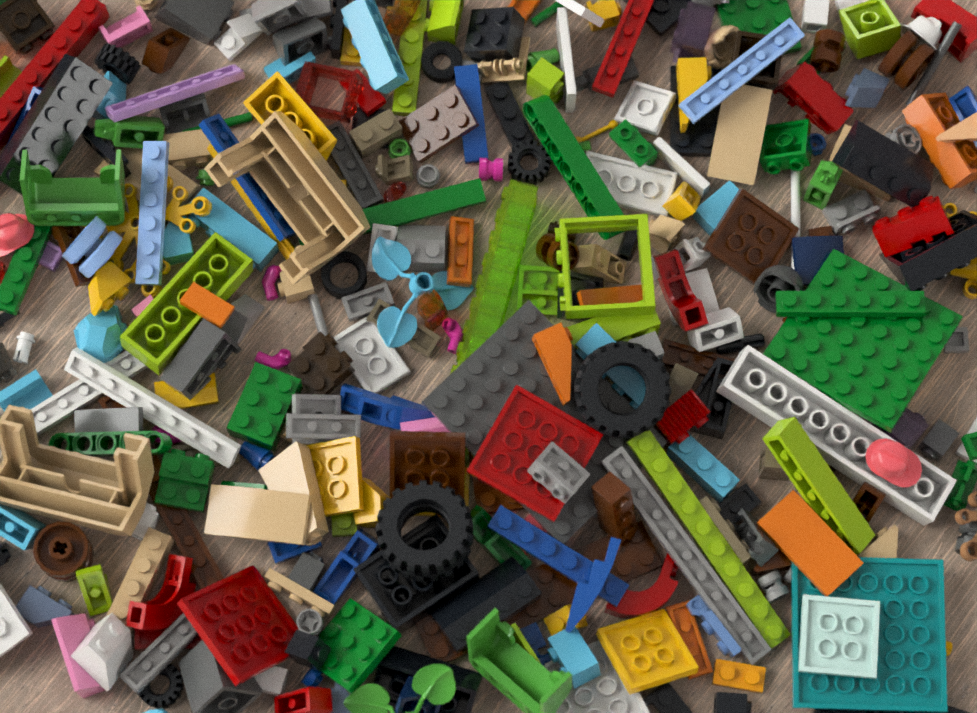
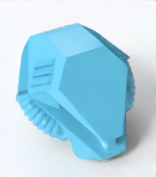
M113 305L107 312L102 311L96 316L90 313L78 323L74 330L77 347L103 363L111 361L124 350L121 346L120 335L128 326L122 322V315L118 306Z

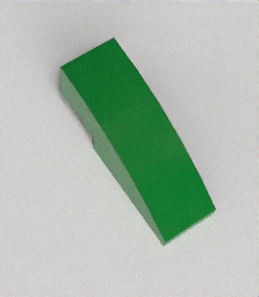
M476 505L470 511L474 539L499 565L510 557H513L525 570L533 563L518 546L487 528L492 517L484 508Z

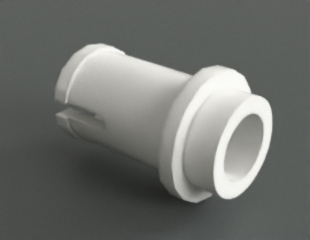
M20 332V335L16 337L18 342L14 357L12 358L13 361L28 364L32 344L36 342L34 340L35 335Z

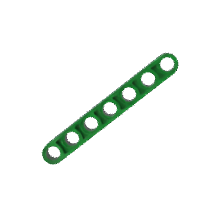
M542 95L523 104V113L586 215L588 217L624 215L548 95ZM625 231L598 232V234L604 240H608Z

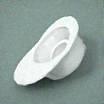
M918 16L908 25L901 24V32L905 34L907 31L912 30L920 37L919 44L928 43L937 51L936 45L942 36L940 30L942 23L934 17Z

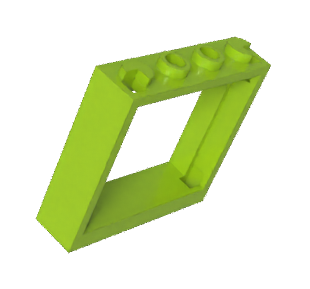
M648 214L559 219V228H555V242H560V250H556L557 265H562V273H558V286L563 288L564 296H560V311H565V319L654 314L655 294ZM637 230L643 302L573 306L567 234Z

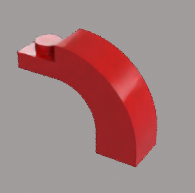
M674 249L653 256L663 295L674 319L681 329L688 331L708 324L702 300L698 299L691 290L678 250Z
M666 554L658 580L650 588L642 591L626 590L616 607L607 602L604 613L619 618L632 619L661 609L670 600L679 582L670 579V576L675 578L678 569L670 555Z
M169 554L165 579L161 590L149 601H130L126 626L141 630H160L173 624L183 614L177 603L181 598L194 593L196 587L195 583L189 582L193 558Z

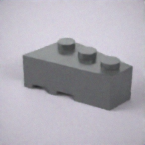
M203 318L200 324L194 327L192 335L187 342L179 348L173 361L164 368L160 379L169 387L191 400L211 381L209 376L217 368L222 370L227 365L225 360L233 352L238 354L242 349L226 332Z

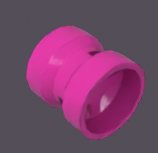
M479 158L480 180L487 181L493 178L495 182H502L503 158H496L494 162L487 158Z

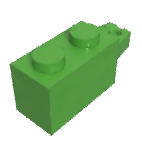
M133 116L115 123L111 119L95 120L94 134L96 137L112 140L114 147L143 149V141H163L165 127L160 117Z
M821 160L808 185L803 201L823 210L827 206L843 170L834 162Z

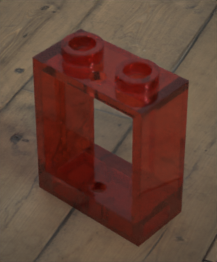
M305 61L296 92L317 117L335 121L340 120L350 124L352 116L356 114V102L358 96L363 92L364 82L356 71ZM318 77L350 83L341 111L310 105Z

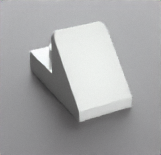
M250 13L227 21L230 28L214 42L230 62L263 33L254 22Z

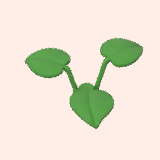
M432 664L420 669L413 678L412 689L422 696L415 711L405 713H419L426 698L435 705L449 702L456 690L453 669L443 664ZM369 683L360 686L343 702L344 706L351 713H388V710L390 713H396L393 706L388 705L390 701L388 691L378 684Z

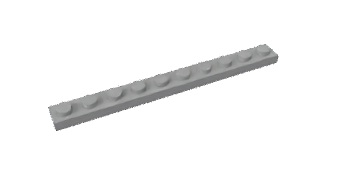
M620 446L601 461L603 466L631 489L634 508L707 607L714 612L741 647L740 652L747 662L752 665L772 650L623 446Z

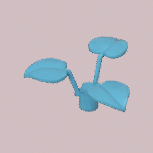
M379 236L372 249V265L375 272L387 281L395 279L397 275L402 278H410L409 289L413 293L402 310L394 306L387 307L382 310L377 319L378 331L385 345L389 348H397L411 340L417 330V319L414 315L406 313V310L418 296L428 291L433 293L432 300L437 307L443 310H454L464 302L474 287L472 285L470 288L447 285V271H440L432 276L426 272H421L417 275L414 273H403L410 267V252L401 243Z

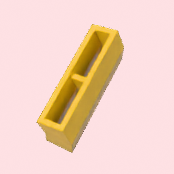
M215 373L209 376L211 381L191 400L169 387L164 381L154 382L155 394L180 409L220 403Z

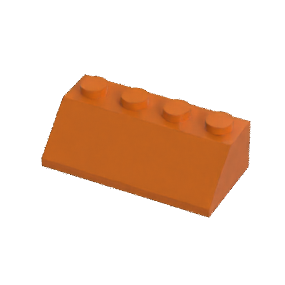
M945 92L922 94L902 110L906 123L918 131L922 147L927 151L930 162L937 167L941 174V179L950 189L960 188L977 179V148L973 141L956 140L955 142L945 143L943 141L938 142L935 139L938 135L960 122Z

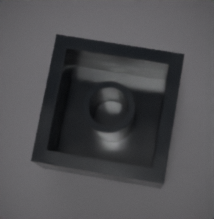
M514 7L472 9L464 52L475 63H481L482 60L493 63L495 59L500 61V59L512 60L513 58H518L525 19Z

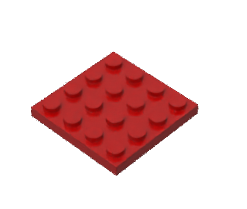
M516 384L466 472L554 523L565 503L555 498L541 483L535 481L527 470L552 441L585 469L603 434Z
M254 565L185 596L177 603L235 686L291 658L284 651L295 631L299 629Z

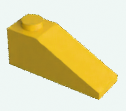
M706 57L678 58L676 65L678 106L707 83V80L711 79V66H707ZM679 107L680 133H685L690 119Z

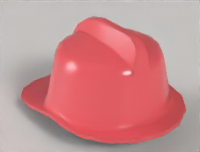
M11 213L0 215V258L23 247L33 237L34 225L27 220L26 215Z
M886 438L878 439L867 448L865 455L866 463L876 475L901 488L910 487L920 479L922 467L918 456L900 442Z

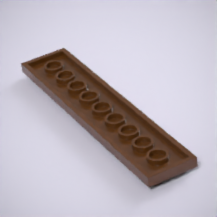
M642 520L637 522L638 530L635 535L619 545L610 570L611 574L626 583L663 566ZM607 535L574 551L594 562V559L604 562L610 536ZM542 564L527 571L541 591V598L506 622L509 625L516 623L518 628L521 629L535 622L543 621L544 618L564 606L572 604L577 583L547 564ZM431 615L426 616L415 624L430 657L449 663L468 654V648L458 655L456 654Z

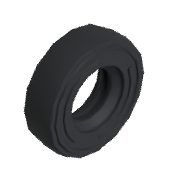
M438 41L430 44L424 50L421 57V67L424 74L430 80L436 83H446L455 79L454 67L462 66L463 58L460 50L454 44ZM438 55H446L450 58L451 64L447 69H437L433 65L434 58Z

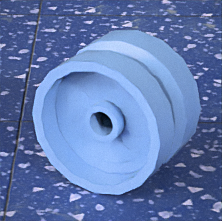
M97 216L82 230L62 255L70 264L78 262L84 255L85 258L79 265V271L87 278H90L110 259L115 252L114 250L123 239L114 230L108 232L100 239L99 237L106 229V223Z

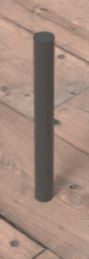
M953 21L908 98L907 105L922 95L962 27L961 24Z

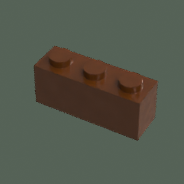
M608 472L592 486L599 527L610 537L621 539V544L626 539L632 538L638 530L631 489L613 473Z

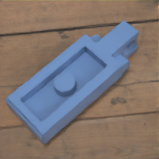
M699 595L686 604L691 616L701 618L703 621L701 626L709 636L713 634L718 640L716 645L724 656L729 655L732 658L741 651V647Z

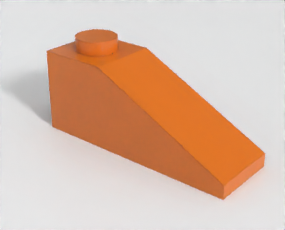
M558 323L534 334L532 341L562 405L565 406L570 401L571 341H573L569 329L567 327L564 328L562 323Z

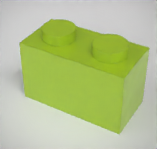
M541 57L527 74L526 94L532 98L548 95L553 103L557 104L564 95V72Z

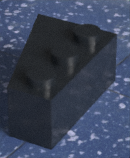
M717 357L702 380L695 394L709 409L710 414L707 415L709 421L699 429L694 426L689 430L690 432L718 439L723 438L732 401L716 392L724 379H718V374L725 375L734 361Z

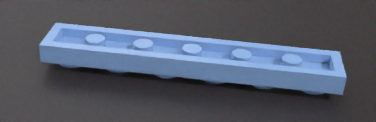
M788 18L679 104L680 109L695 124L802 40L805 34L791 18Z
M143 141L135 284L162 285L169 142Z

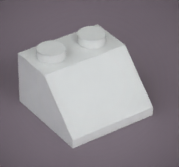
M113 613L97 622L71 655L106 691L110 690L119 678V675L134 657L130 630Z

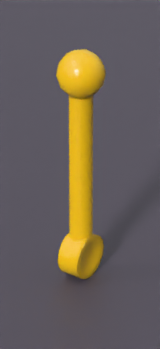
M611 120L608 125L582 138H575L578 142L586 141L609 129H614L618 126V123L615 120Z

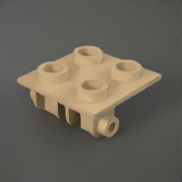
M522 37L518 58H513L512 60L500 59V61L495 59L493 63L482 60L481 63H478V72L482 73L481 83L525 80L530 37Z

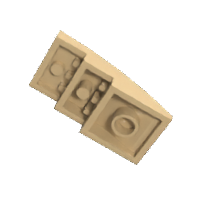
M743 85L721 102L707 172L708 177L754 185L772 90Z
M115 147V149H121L122 154L129 161L127 167L131 174L125 178V184L130 183L137 188L136 197L140 206L143 149ZM103 159L94 170V173L100 178V170L109 164ZM168 164V175L173 180V188L167 193L166 208L173 198L172 191L176 186H182L188 190V198L180 205L183 206L196 192L199 185ZM132 187L126 190L127 195L132 193ZM183 190L178 191L177 197H178V198L182 197L183 194H184V191H183Z
M211 484L204 534L262 542L305 545L312 495Z

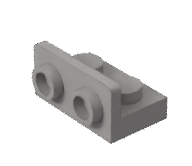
M864 189L823 208L822 213L829 225L832 226L836 236L840 233L844 235L849 234L856 229V226L862 223L868 225L874 222L881 208L879 205L874 206L867 191Z
M553 441L527 470L535 481L541 483L555 498L563 503H566L590 476L588 471Z

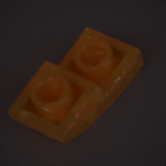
M396 0L394 6H388L383 19L388 32L400 37L414 17L421 0Z
M435 289L430 294L425 293L418 300L417 313L424 319L425 327L434 332L442 324L443 320L449 317L446 306Z

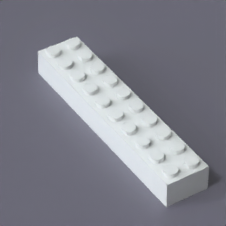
M749 345L740 351L716 392L770 427H773L779 420L796 417L823 459L830 466L861 486L865 481L886 494L883 499L884 501L923 526L935 520L957 481L919 455L917 456L922 467L921 477L916 484L910 487L901 488L876 475L866 463L865 455L867 448L878 439L896 440Z

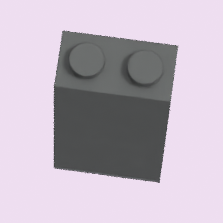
M164 0L154 18L207 44L209 41H215L222 32V29L219 27L223 21L227 22L234 11L231 8L235 2L232 0Z
M203 640L178 662L192 713H241L263 693L262 688L254 677L235 686Z

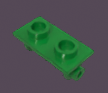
M958 460L951 476L957 481L945 500L944 506L955 511L966 508L968 496L972 493L977 482V463L967 460V463Z

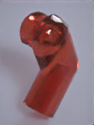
M403 181L391 184L384 192V203L398 200L406 192V184Z

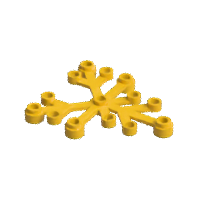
M169 175L167 178V193L173 188V180ZM130 183L125 184V197L129 213L125 211L124 222L116 226H106L108 232L113 230L117 234L126 232L122 237L121 243L115 249L114 254L104 264L106 265L113 260L114 264L122 271L124 268L122 258L134 238L136 246L138 244V226H133V222L136 219L139 220V206L136 197L138 191ZM176 186L172 191L173 198L166 208L165 221L169 220L179 226L182 232L191 234L196 228L194 221L181 216L195 213L200 217H205L212 211V203L207 198L198 196L190 204L180 206L188 198L189 193L186 188ZM132 187V193L127 195L126 190ZM183 190V196L178 198V191ZM202 201L203 207L201 209H197L198 202ZM190 222V228L185 230L184 225ZM137 258L131 268L124 270V273L127 275L130 272L134 274L130 284L135 283ZM163 260L166 268L162 271V275H167L170 272L171 266L167 261ZM141 285L142 294L145 297L151 295L153 299L162 290V285H153V290L147 292L148 285Z

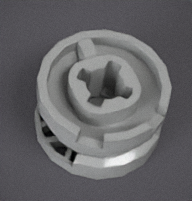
M901 124L885 135L915 154L921 149V137L918 131L909 124Z

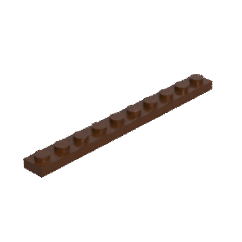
M108 396L98 400L103 409L127 408ZM152 455L154 475L149 490V495L153 502L160 480L161 462L157 455ZM155 504L182 555L193 558L191 572L200 588L203 589L224 579L187 510Z

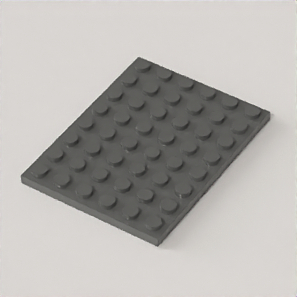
M529 300L422 401V404L450 432L466 433L465 448L474 457L516 384L588 425L577 409L573 394L574 379L576 378L579 366L584 360L575 352L577 348L572 344L570 401L567 405L563 406L532 341L534 334L554 325ZM601 378L598 388L599 397L609 410L621 414L635 410L624 396H620L611 387L612 384L606 378ZM654 427L650 429L661 447H663L668 441ZM603 434L585 467L590 476L564 504L554 523L526 506L520 505L553 538L564 544L597 512L592 486L608 473L601 463L604 458L620 446H623L639 469L643 467L626 443L634 436L623 438Z

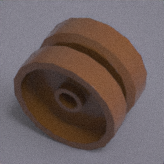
M912 30L907 31L895 43L878 68V71L887 78L896 74L894 83L903 91L919 78L936 52V49L928 43H924L917 48L920 37Z
M58 521L48 524L38 533L33 546L36 563L49 577L57 581L70 582L77 580L76 570L88 568L93 563L94 550L91 541L78 526L70 522Z

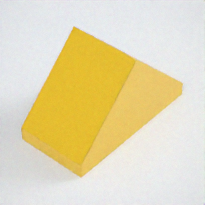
M683 181L662 207L676 220L682 221L696 212L701 196L686 181Z

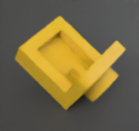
M572 604L564 606L543 619L551 636L566 628ZM586 614L576 625L577 629L588 626Z

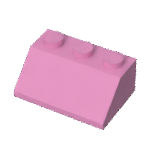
M85 613L51 619L74 691L83 699L105 691L71 657L96 624L93 618L89 619Z

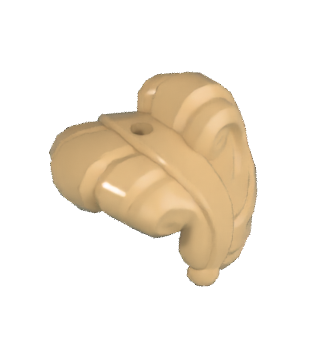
M724 25L708 36L704 53L708 63L713 68L724 69L730 65L737 30H739L738 27Z

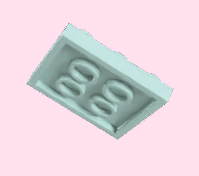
M804 594L802 596L798 672L876 679L880 601Z

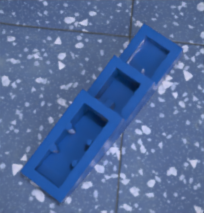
M478 65L455 66L456 85L459 87L479 124L477 128L462 137L465 164L477 163L479 158L488 159Z
M610 537L605 560L603 562L594 559L588 584L578 581L565 628L566 632H571L601 591L613 566L621 539Z

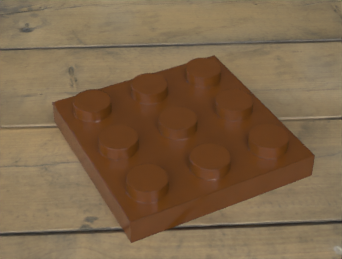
M742 188L738 190L703 247V250L755 285L757 278L766 268L778 265L799 228Z
M390 431V499L393 498L392 492L397 488L403 491L406 489L405 484L412 482L413 486L420 485L419 480H427L428 485H433L434 481L441 482L442 488L450 486L455 490V495H461L464 499L466 433Z

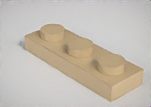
M269 568L265 574V579L269 582L267 584L268 587L278 593L281 590L290 594L289 599L299 605H302L303 602L311 606V609L316 610L321 618L324 615L331 618L336 609L332 603L275 570Z

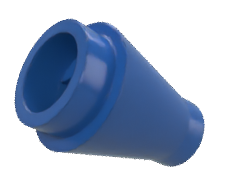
M247 441L241 445L239 454L257 471L276 457L273 455V451L253 445Z

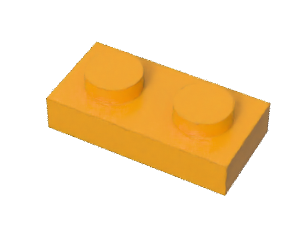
M716 659L712 685L762 694L766 667Z

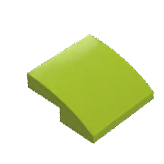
M520 265L517 311L529 300L542 314L557 315L558 272L560 271L553 267Z

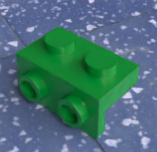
M626 119L609 132V137L639 168L643 165L652 166L656 163L658 153L656 148Z

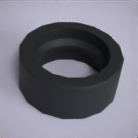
M342 251L321 268V279L325 290L331 296L341 299L344 296L364 289L367 283V271L363 260L357 254ZM340 263L353 264L358 271L356 283L348 288L336 287L330 279L332 268Z

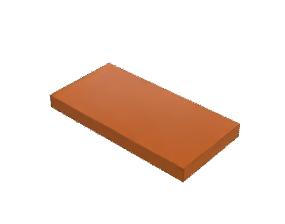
M794 490L756 523L824 596L828 597L864 563Z

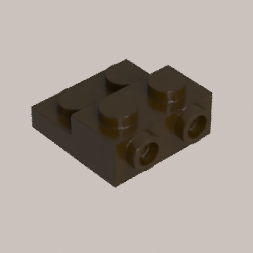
M7 0L0 5V32L16 55L20 52L23 55L29 53L34 49L33 44L40 39L44 42L53 35L52 31L55 29V25L36 0Z
M321 331L302 347L304 351L289 363L287 367L297 378L301 379L302 384L311 394L329 395L355 369L351 366L352 358L344 350L340 353L336 349L337 341L329 333L325 336Z

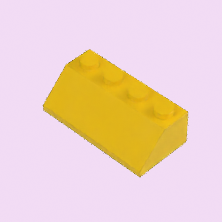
M278 71L243 102L261 125L274 111L283 112L306 134L326 161L338 141Z

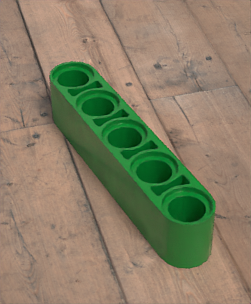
M158 431L57 433L51 437L49 446L62 449V442L66 439L67 447L65 450L75 451L92 457L113 456L117 447L126 449L124 435L129 433L149 438L152 455H164V452L171 450L172 439L169 435ZM159 437L161 443L160 446L157 449H155L154 441L156 440V438ZM112 438L114 444L113 447L109 450L107 444L108 441ZM89 439L90 447L85 450L84 444Z

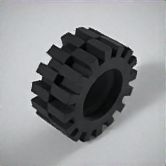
M108 43L104 44L94 60L95 64L98 65L97 67L103 70V73L106 74L107 71H110L125 84H130L141 67L139 61H136L134 56H130L129 52H124L122 48H117L113 44L111 46Z
M526 140L525 144L520 141L518 146L514 145L512 152L509 153V174L511 173V178L513 180L517 179V183L520 185L522 182H525V186H529V183L535 186L537 181L542 183L544 177L547 178L550 171L551 157L542 143L539 146L538 141L535 140L533 144L530 143V140ZM525 156H533L538 160L539 164L534 170L528 171L521 167V159Z
M169 664L158 674L164 675L169 679L170 685L165 693L155 694L152 692L150 682L138 694L147 705L157 709L160 707L168 708V705H174L176 700L182 696L181 691H184V681L181 673L173 664Z

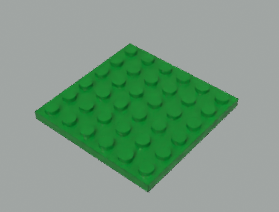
M833 249L805 291L909 290L897 281ZM925 297V317H787L763 355L846 409L891 433L959 326L963 316Z

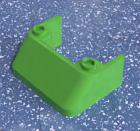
M116 149L115 165H108L100 170V178H52L51 171L45 166L30 165L28 151L22 150L20 186L27 220L31 224L36 226H87L96 216L106 223V226H116L124 222L125 178L121 149Z
M494 608L466 636L469 662L478 673L524 713H556L572 689V674L569 671L565 673L563 671L557 672L553 670L550 672L515 642L514 629L507 622H500L499 611Z

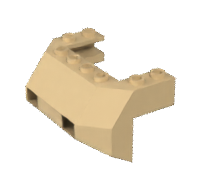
M274 111L249 138L218 153L204 168L219 188L249 172L298 235L304 245L294 250L289 255V259L278 265L293 285L322 268L370 228L362 207L306 134L281 111Z
M8 405L0 418V447L3 461L0 464V504L26 513L62 522H70L74 525L114 535L131 536L144 513L154 475L150 440L141 435L125 433L124 442L126 449L117 447L113 454L114 462L100 457L80 454L75 451L71 452L54 446L39 444L32 410Z

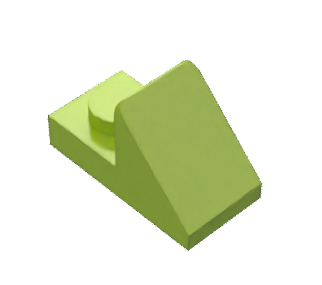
M101 564L76 570V577L89 615L93 616L108 612L113 600L108 578L103 573Z

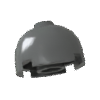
M773 265L766 268L757 278L753 291L754 295L755 293L759 298L758 303L763 308L776 313V291H804L802 278L793 268L786 265Z

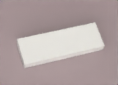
M658 137L653 142V146L658 152L657 157L673 172H677L678 176L683 181H686L703 198L708 193L710 183L661 137Z

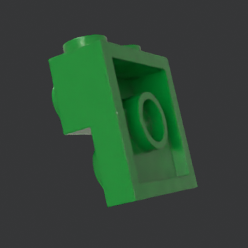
M809 119L766 125L759 157L764 173L768 172L769 174L776 175L781 170L787 169L801 171L804 167L811 165V123Z
M171 449L170 453L164 452L159 472L160 480L154 500L155 504L204 513L215 468L214 462L205 454L196 453L195 457L185 456L186 452L179 449Z

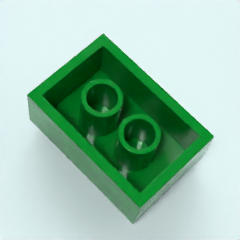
M255 362L227 425L229 435L275 453L281 439L279 435L286 422V414L292 413V395L300 394L303 389L301 379Z

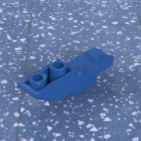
M346 383L341 387V410L361 415V420L401 430V422L435 417L424 405L394 395L389 398Z

